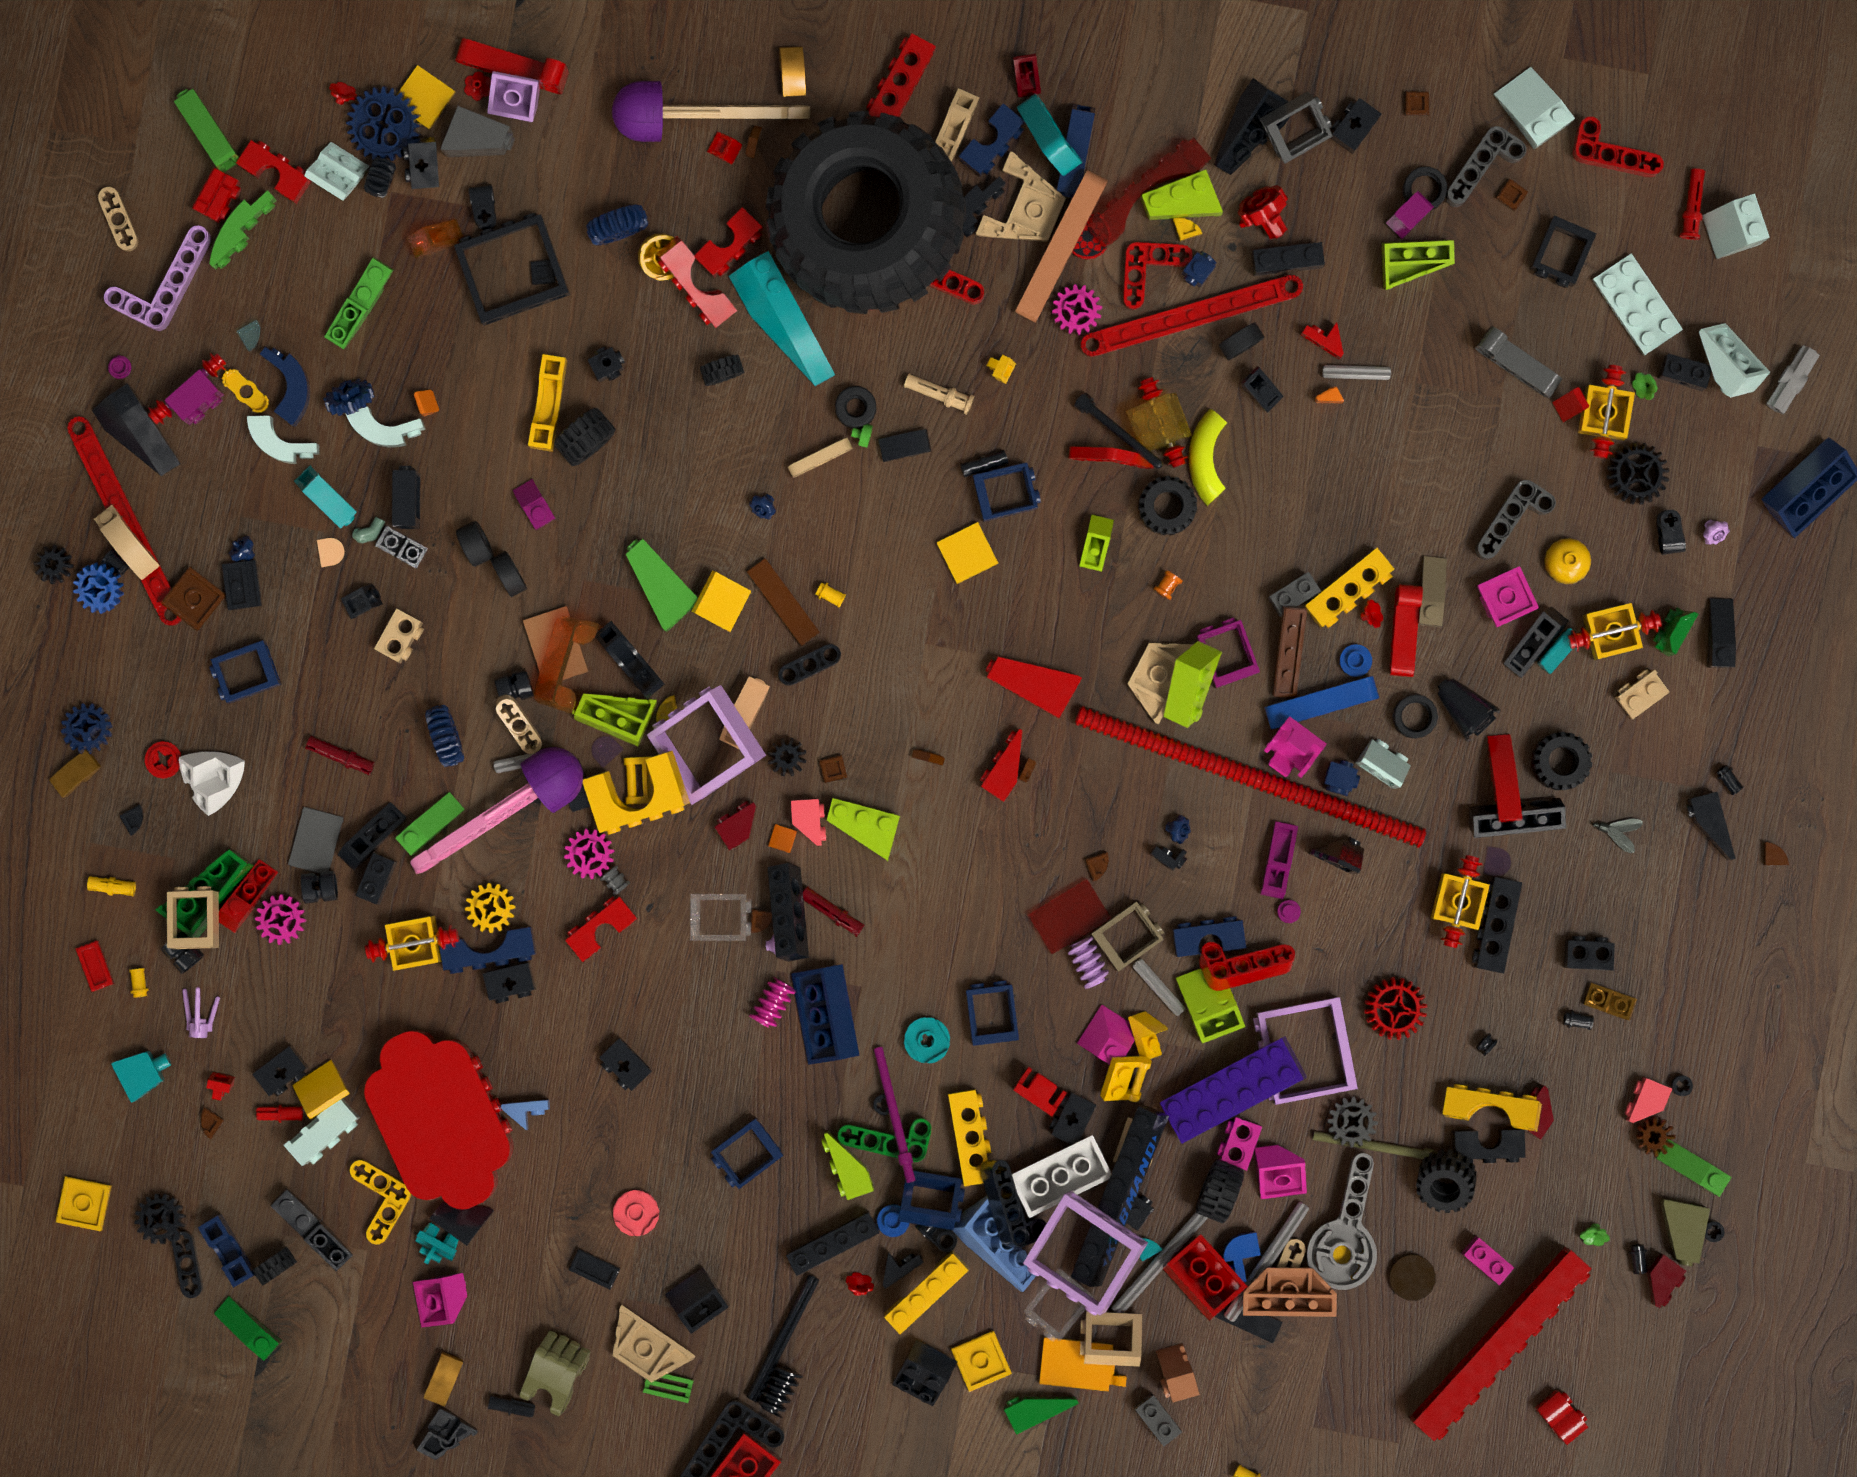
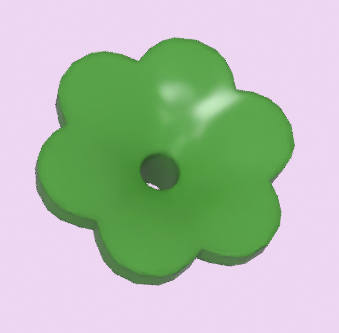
M1637 373L1636 379L1632 382L1637 396L1641 399H1653L1654 393L1658 389L1655 379L1650 374Z
M1592 1224L1590 1228L1580 1233V1238L1587 1245L1602 1246L1604 1242L1610 1240L1606 1230L1600 1229L1599 1224Z

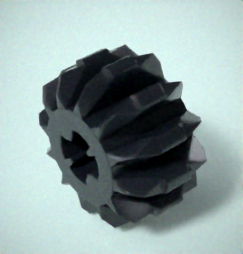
M376 157L372 162L365 181V192L375 197L384 198L393 181L396 170L395 163L385 158Z
M53 545L51 551L48 547H43L45 555L38 552L36 556L41 558V561L33 562L35 566L41 567L35 573L37 575L43 574L41 577L43 582L49 578L50 584L54 585L57 577V580L63 583V574L67 577L71 576V573L66 571L67 568H74L73 564L67 563V561L72 559V555L64 556L66 549L61 548L58 551L57 545ZM51 560L57 561L59 563L58 565H56V570L49 568V564L52 565V563H50Z
M781 738L780 743L782 747L779 748L776 743H773L772 746L777 752L768 751V755L775 756V759L769 760L768 764L777 762L773 771L777 772L782 767L781 776L783 777L786 774V769H789L790 775L794 776L793 767L801 772L802 768L797 763H806L807 761L806 759L799 758L800 755L806 754V750L797 752V749L802 745L800 742L792 747L793 738L789 739L788 745H785L784 738ZM784 751L794 755V759H791L792 762L789 764L785 760L781 761V755L784 756L782 754Z

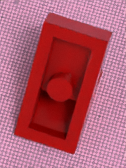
M1337 322L1327 337L1323 335L1324 331L1319 327L1307 325L1301 336L1340 360L1344 353Z

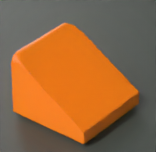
M1334 386L1317 395L1315 402L1342 404L1344 399L1337 386Z
M432 390L414 393L422 416L425 417L439 411Z
M775 824L768 846L791 853L797 831Z

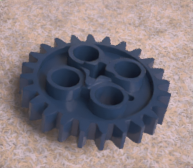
M383 86L380 93L379 89L374 87L373 95L368 90L364 91L366 98L358 96L357 100L360 104H351L355 112L347 113L353 117L352 121L346 122V124L353 127L347 133L355 135L351 143L358 142L359 145L356 150L364 148L365 157L372 153V160L379 157V155L382 159H387L388 155L391 161L395 160V154L400 158L404 157L403 146H407V139L421 135L415 131L416 128L422 126V124L416 122V119L421 117V114H414L413 112L418 106L410 107L409 104L412 98L404 100L405 92H400L396 95V88H392L388 93L387 86ZM374 103L381 107L379 116L372 113L371 108ZM390 104L391 108L386 117L387 105ZM396 110L401 111L403 114V120L400 123L396 122L393 118ZM385 120V123L389 124V126L383 129L380 121ZM368 125L372 126L375 130L373 138H369L365 133ZM382 131L381 144H378L377 141ZM390 132L394 133L397 137V142L394 145L390 144L387 140Z

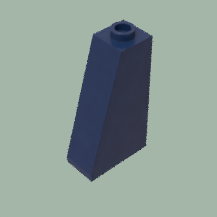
M1073 104L1066 141L1078 154L1082 163L1065 176L1060 173L1057 191H1060L1062 196L1073 198L1083 179L1096 108Z

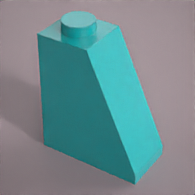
M311 465L294 481L301 491L340 529L343 526H348L354 520V515L357 513L355 509Z

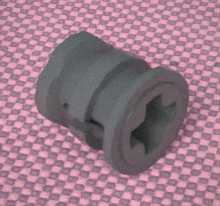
M618 865L614 866L600 878V881H606V886L608 889L611 888L613 890L612 894L614 896L630 884L629 881L623 878L624 874L617 871Z

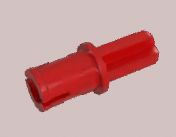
M279 1104V1107H257L256 1118L257 1120H278L279 1123H282V1120L302 1121L303 1106L282 1107V1104Z

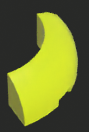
M1209 409L1196 426L1191 438L1188 455L1193 485L1207 506L1226 489L1216 474L1213 463V450L1216 439L1227 422L1213 409Z

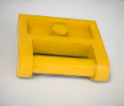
M650 757L623 758L627 774L628 797L625 798L626 805L650 803L652 800L654 785L645 760ZM642 764V797H637L635 765Z
M1145 1056L1112 1057L1100 1094L1101 1098L1104 1101L1129 1100L1139 1102L1141 1097L1140 1090L1152 1060ZM1134 1068H1138L1132 1088L1128 1089Z

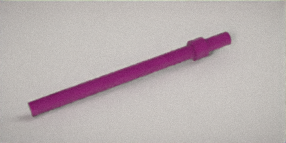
M878 1047L874 1049L900 1154L898 1155L899 1164L903 1166L906 1183L914 1182L915 1176L911 1164L913 1163L912 1154L908 1152L883 1047Z

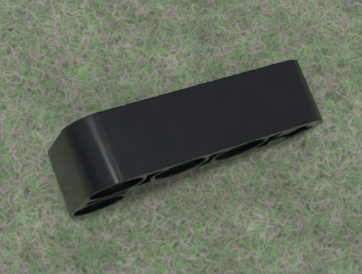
M986 1160L981 1165L980 1173L1001 1243L1006 1247H1025L1036 1242L1047 1223L1043 1219H1025L1008 1163L1004 1160Z

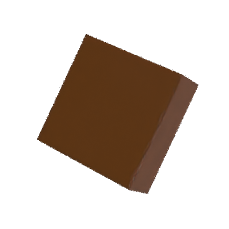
M1405 92V116H1428L1429 92Z
M1509 179L1496 199L1515 211L1528 194V191L1512 179Z
M842 755L820 760L825 783L848 778Z

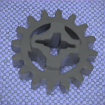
M1352 1097L1348 1103L1346 1098L1342 1099V1106L1336 1103L1334 1105L1336 1111H1329L1333 1119H1328L1327 1123L1332 1124L1333 1127L1328 1132H1335L1336 1135L1333 1140L1335 1141L1340 1138L1341 1146L1349 1142V1147L1353 1148L1354 1143L1357 1142L1358 1146L1361 1147L1363 1146V1139L1367 1142L1371 1140L1368 1134L1374 1135L1376 1133L1372 1126L1378 1125V1122L1373 1121L1372 1118L1377 1114L1376 1112H1369L1372 1105L1370 1104L1365 1107L1363 1105L1364 1099L1356 1103L1355 1097ZM1354 1107L1360 1110L1358 1112H1350L1346 1108ZM1338 1115L1342 1119V1127L1340 1129L1337 1125ZM1360 1116L1356 1122L1357 1128L1353 1125L1345 1129L1349 1123L1348 1117L1353 1119ZM1365 1116L1367 1117L1368 1121L1366 1130L1363 1126V1118ZM1355 1133L1359 1137L1351 1138L1345 1136V1134Z

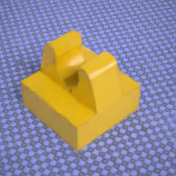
M1002 355L1000 360L990 357L986 366L994 371L993 377L1006 384L1016 363L1011 358Z

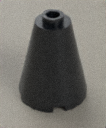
M1454 678L1451 680L1445 679L1437 687L1439 689L1438 697L1466 742L1472 741L1470 738L1472 734L1475 733L1478 736L1496 719L1493 715L1495 712L1498 714L1501 712L1496 705Z

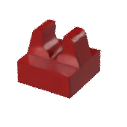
M212 1072L206 1087L213 1090L212 1099L221 1101L224 1094L229 1093L234 1086L235 1077Z

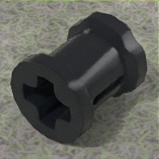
M113 548L105 555L100 564L105 563L108 568L113 567L114 573L116 575L120 574L122 577L130 567Z

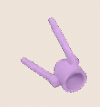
M196 987L195 1018H191L187 989H183V1001L187 1020L186 1030H189V1037L207 1038L208 1032H212V1024L220 997L217 996L215 998L208 1022L206 1023L205 1018H200V987Z

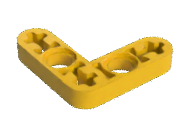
M357 1160L350 1167L352 1178L385 1197L384 1202L366 1232V1237L370 1243L375 1245L381 1244L388 1238L412 1194L407 1190L404 1182L366 1160ZM364 1164L366 1172L371 1173L372 1169L376 1171L372 1175L370 1183L366 1181L368 1176L365 1174L356 1175L357 1170L355 1166ZM378 1175H382L387 1179L385 1188L380 1189L375 1186L374 1180ZM392 1181L396 1183L393 1186L395 1189H405L404 1193L407 1195L406 1198L402 1197L400 1200H398L396 1198L397 1193H395L392 1190L390 1191V1194L386 1193V1191L390 1188ZM386 1207H391L395 1210V1218L393 1220H386L383 1217L382 1212ZM377 1219L384 1224L390 1225L388 1229L384 1226L381 1230L383 1238L373 1239L372 1229L377 1230L381 1224L376 1222Z

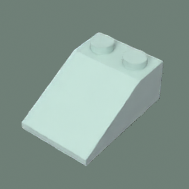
M1532 67L1493 94L1534 150L1575 119L1563 101Z
M1726 323L1703 328L1699 331L1714 379L1725 395L1731 398L1754 392L1769 375L1770 371Z
M1377 739L1376 742L1370 740L1355 764L1392 789L1400 788L1411 767L1407 763L1408 758L1399 752L1393 754L1387 750L1389 746L1380 739Z

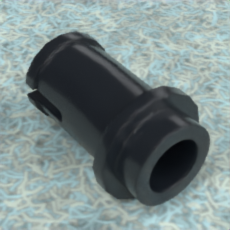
M1725 765L1716 771L1717 779H1721L1730 794L1734 795L1742 790L1744 786L1741 785L1732 772L1733 768Z
M1573 1010L1565 1011L1563 1025H1567V1028L1573 1026L1591 1030L1593 1027V1015L1574 1013Z
M1644 1244L1631 1245L1628 1251L1631 1254L1633 1274H1639V1264L1641 1274L1648 1272L1645 1258L1647 1249L1644 1248Z

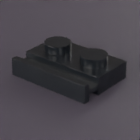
M257 561L222 564L228 610L262 606Z

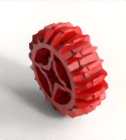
M1391 977L1390 985L1383 979L1381 980L1382 989L1375 984L1373 987L1377 993L1368 992V995L1373 997V1000H1365V1004L1371 1005V1009H1365L1364 1013H1372V1017L1367 1018L1366 1021L1368 1023L1376 1022L1372 1025L1371 1029L1376 1030L1380 1027L1379 1036H1383L1385 1031H1388L1387 1039L1391 1040L1393 1033H1395L1396 1039L1401 1040V1032H1403L1404 1036L1408 1038L1410 1037L1408 1029L1416 1033L1418 1030L1414 1024L1417 1023L1420 1026L1424 1024L1418 1020V1017L1427 1016L1426 1013L1420 1012V1008H1427V1004L1419 1003L1425 996H1416L1420 988L1415 987L1411 990L1410 988L1413 985L1411 981L1406 986H1403L1404 978H1400L1398 984H1396L1395 978ZM1396 989L1390 1002H1379L1384 993ZM1403 991L1411 997L1414 1009L1404 1006L1402 1002ZM1396 1002H1398V1006L1401 1007V1009L1407 1010V1012L1400 1011L1396 1012V1014L1393 1015V1011H1390V1008H1385L1384 1006H1394ZM1377 1008L1388 1012V1026L1380 1020ZM1400 1016H1412L1406 1025L1395 1028Z

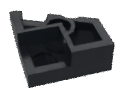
M443 1201L429 1219L468 1246L494 1210L480 1206L456 1209Z
M438 1405L413 1444L417 1451L437 1460L447 1450L459 1446V1442L471 1434L475 1436L478 1430L456 1414Z

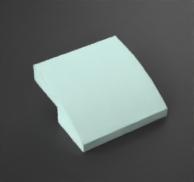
M330 142L320 152L318 159L307 169L305 177L344 201L366 174L370 166Z

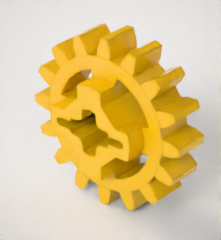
M491 883L487 884V889L479 885L478 893L474 890L471 891L474 896L473 899H466L468 903H471L470 907L465 908L466 911H471V915L467 919L475 920L472 925L473 927L481 925V932H484L486 927L489 928L490 933L494 932V927L502 931L503 923L507 926L510 925L507 920L508 917H515L513 913H510L511 909L516 908L515 905H510V901L514 897L506 896L509 891L508 889L500 891V884H497L495 889L492 888ZM491 892L488 899L484 901L478 899L481 895ZM499 896L503 898L506 905V909L501 907L499 903ZM493 901V907L496 908V911L488 915V909L485 908V905ZM475 907L479 908L482 913L481 920L476 914ZM497 915L503 917L500 921L490 924L493 917Z

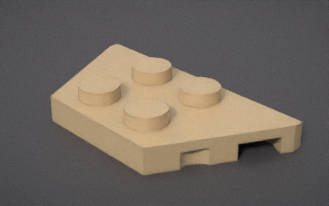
M1149 643L1127 684L1157 725L1160 723L1165 712L1176 659L1194 644Z
M621 1305L613 1349V1357L652 1383L696 1357Z

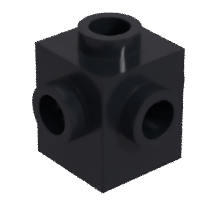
M606 346L594 352V357L588 359L599 383L606 379L612 381L620 377V372L624 370L621 364L625 363L620 351L614 352L612 347L609 349ZM611 361L610 366H604L605 362Z

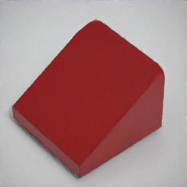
M717 132L707 152L729 164H733L742 148V144L732 137Z

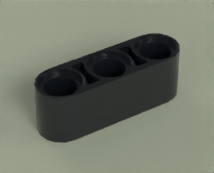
M828 644L784 665L779 671V680L786 686H793L836 665L841 659L840 649L833 644ZM826 650H836L837 658L834 661H827L824 658ZM807 659L815 660L817 664L815 670L811 672L806 671L803 667L804 662ZM787 669H792L796 673L795 679L791 682L783 679V672Z

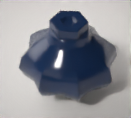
M769 494L765 496L755 495L749 502L752 513L756 514L760 519L765 518L769 520L776 512L773 505L774 499Z
M249 536L239 538L237 542L235 540L232 542L233 545L229 555L233 561L243 559L250 561L253 559L255 553L253 552V542Z
M1179 815L1174 821L1166 824V831L1170 833L1172 841L1182 844L1191 832L1189 819L1183 815Z

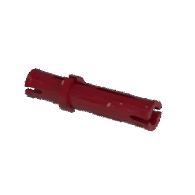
M310 736L306 744L308 746L305 747L306 750L345 765L347 769L352 768L368 776L371 775L375 762L358 756L354 751L343 750L314 736Z
M809 886L803 891V898L806 903L836 922V926H842L854 934L855 937H858L865 924L850 916L846 909L843 911L826 898L813 891Z

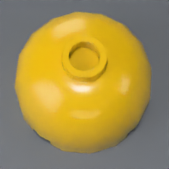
M664 233L653 234L647 237L641 244L638 251V260L642 270L648 276L659 281L669 280L674 277L670 271L666 273L657 263L660 259L656 255L659 250L674 239L673 236Z
M1572 538L1560 539L1553 543L1546 551L1544 559L1545 569L1556 582L1565 585L1574 584L1582 580L1589 572L1591 566L1590 552L1579 540Z

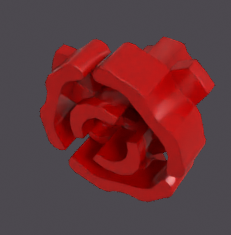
M1278 185L1266 186L1254 191V197H1246L1239 205L1240 227H1250L1253 224L1255 226L1262 225L1270 239L1281 237L1288 230L1280 216L1281 211L1287 205L1286 201L1288 198Z

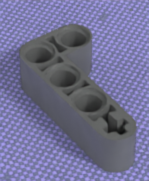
M1499 126L1492 127L1483 137L1447 190L1446 202L1452 207L1461 206L1497 155L1507 162L1517 163L1525 156V144L1504 128ZM1490 134H1499L1501 143H1493L1490 140ZM1509 147H1518L1520 156H1512L1509 152ZM1477 153H1486L1488 155V162H1480L1477 159ZM1472 171L1475 174V181H1467L1464 177V172ZM1462 185L1465 188L1460 194L1461 198L1455 200L1453 198L1454 193Z
M1490 326L1475 349L1542 396L1550 399L1562 378L1508 341L1507 335L1502 331Z
M1523 480L1517 483L1475 548L1477 556L1483 560L1493 558L1499 552L1527 507L1537 514L1546 515L1556 506L1554 496L1532 481ZM1521 485L1529 487V497L1520 495L1519 488ZM1540 498H1546L1549 501L1550 506L1547 510L1539 507L1538 502ZM1509 504L1517 507L1518 513L1516 516H1510L1507 513L1506 508ZM1496 524H1502L1505 527V534L1503 536H1499L1494 532ZM1491 539L1496 540L1490 547L1492 553L1484 554L1482 545H1487Z

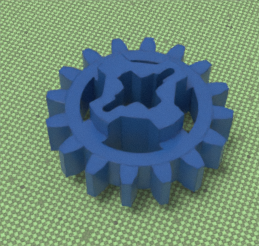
M96 562L91 566L87 565L82 568L83 571L76 574L79 579L73 581V584L78 586L73 592L80 595L77 598V602L83 600V608L85 609L90 606L92 613L99 610V613L102 614L107 610L110 611L115 608L114 605L116 606L121 602L119 597L124 595V592L119 590V588L124 586V583H118L117 581L121 577L120 574L114 576V568L112 567L107 570L105 563L99 566Z

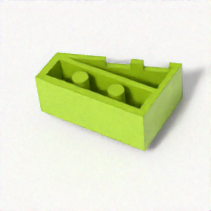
M1207 170L1142 194L1140 198L1149 220L1222 216L1223 214Z
M1454 240L1382 243L1383 289L1388 290L1455 264Z
M1197 641L1176 659L1164 712L1165 718L1186 728L1199 721L1203 712L1202 707L1222 651Z
M583 694L575 711L574 720L638 747L656 708L657 700Z
M832 798L827 821L888 861L900 816Z

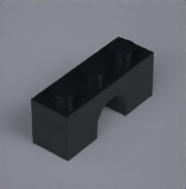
M1322 242L1257 249L1251 253L1254 276L1277 274L1286 270L1305 271L1322 269L1325 265Z
M1499 1129V1140L1491 1148L1481 1146L1477 1130L1452 1131L1453 1153L1458 1151L1463 1153L1462 1157L1467 1156L1470 1159V1163H1473V1159H1482V1163H1497L1496 1159L1506 1158V1162L1512 1163L1520 1162V1158H1526L1525 1130Z

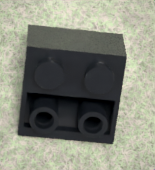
M704 1267L665 1294L690 1334L730 1306Z
M916 1339L892 1385L918 1398L922 1402L934 1406L958 1361Z

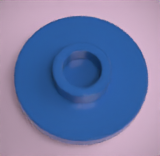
M1354 644L1342 651L1340 666L1346 674L1359 677L1366 674L1371 668L1372 656L1366 647Z
M895 1204L887 1205L879 1212L877 1224L884 1235L898 1237L908 1229L909 1223L899 1221L901 1206Z

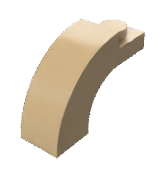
M959 88L935 141L943 148L951 162L961 145L980 98Z
M113 505L94 518L109 543L141 580L160 566Z

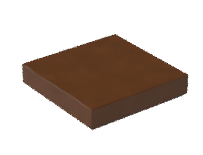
M189 567L162 600L161 604L198 632L226 597V594Z

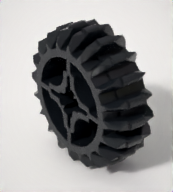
M1636 442L1632 443V450L1628 445L1623 446L1624 453L1621 450H1617L1615 453L1619 459L1616 457L1610 458V461L1615 466H1607V470L1613 471V474L1606 476L1609 480L1614 479V482L1609 484V488L1615 486L1618 488L1614 495L1617 496L1622 492L1621 501L1623 502L1629 496V503L1631 505L1635 503L1636 498L1639 505H1643L1644 497L1648 503L1653 501L1652 495L1656 498L1660 497L1657 489L1664 491L1666 487L1661 482L1669 481L1668 477L1663 476V474L1669 472V468L1662 469L1661 466L1666 464L1667 460H1658L1662 453L1658 452L1653 455L1654 446H1651L1646 451V443H1642L1640 449H1638ZM1633 455H1639L1647 458L1648 460L1642 465L1636 464L1634 461H1631L1628 457ZM1622 463H1624L1628 471V477L1624 482H1622L1620 477ZM1652 465L1656 472L1654 484L1650 482L1651 480L1648 477V470ZM1646 466V468L1640 474V476L1642 477L1641 480L1640 477H1638L1630 481L1634 477L1633 475L1635 474L1634 468H1636L1637 471L1638 469H1642ZM1633 483H1639L1642 487L1645 486L1648 491L1634 492L1629 490L1628 487Z

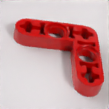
M1142 242L1130 244L1125 254L1124 305L1130 310H1137L1143 305L1146 265L1184 267L1192 260V250L1186 245ZM1134 247H1137L1139 252L1143 253V255L1138 257V264L1143 263V267L1137 265L1128 266V263H1134V256L1130 255ZM1157 248L1163 249L1166 253V257L1162 261H1157L1153 258L1152 253ZM1169 249H1173L1172 254H1179L1180 250H1184V253L1189 255V258H1185L1184 262H1180L1179 257H1172L1173 262H1168L1170 256ZM1138 270L1142 276L1141 280L1136 283L1131 282L1128 278L1130 271ZM1127 285L1131 287L1141 286V290H1136V297L1140 298L1136 305H1131V301L1127 300V297L1132 295V289H1127Z
M1069 447L1068 458L1072 460L1114 462L1137 468L1154 469L1152 464L1135 452L1107 447Z

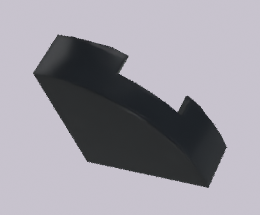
M141 804L120 815L130 836L134 835L142 826L144 812Z

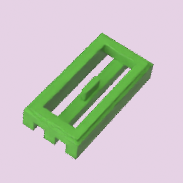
M666 1374L661 1377L688 1384L687 1388L659 1381L652 1383L648 1380L645 1381L643 1393L688 1403L694 1380L672 1374ZM649 1386H658L686 1394L685 1396L650 1389Z

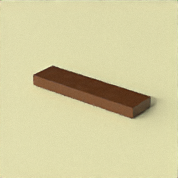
M766 558L747 571L801 646L820 633Z
M1283 606L1272 692L1274 697L1296 698L1307 617L1306 607Z

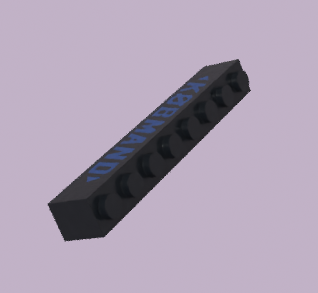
M1138 1106L1098 1206L1099 1210L1124 1227L1127 1224L1169 1118V1115L1150 1106ZM1092 1223L1071 1278L1089 1287L1102 1286L1119 1241Z

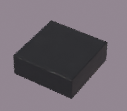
M550 260L531 262L532 285L556 283L555 273Z

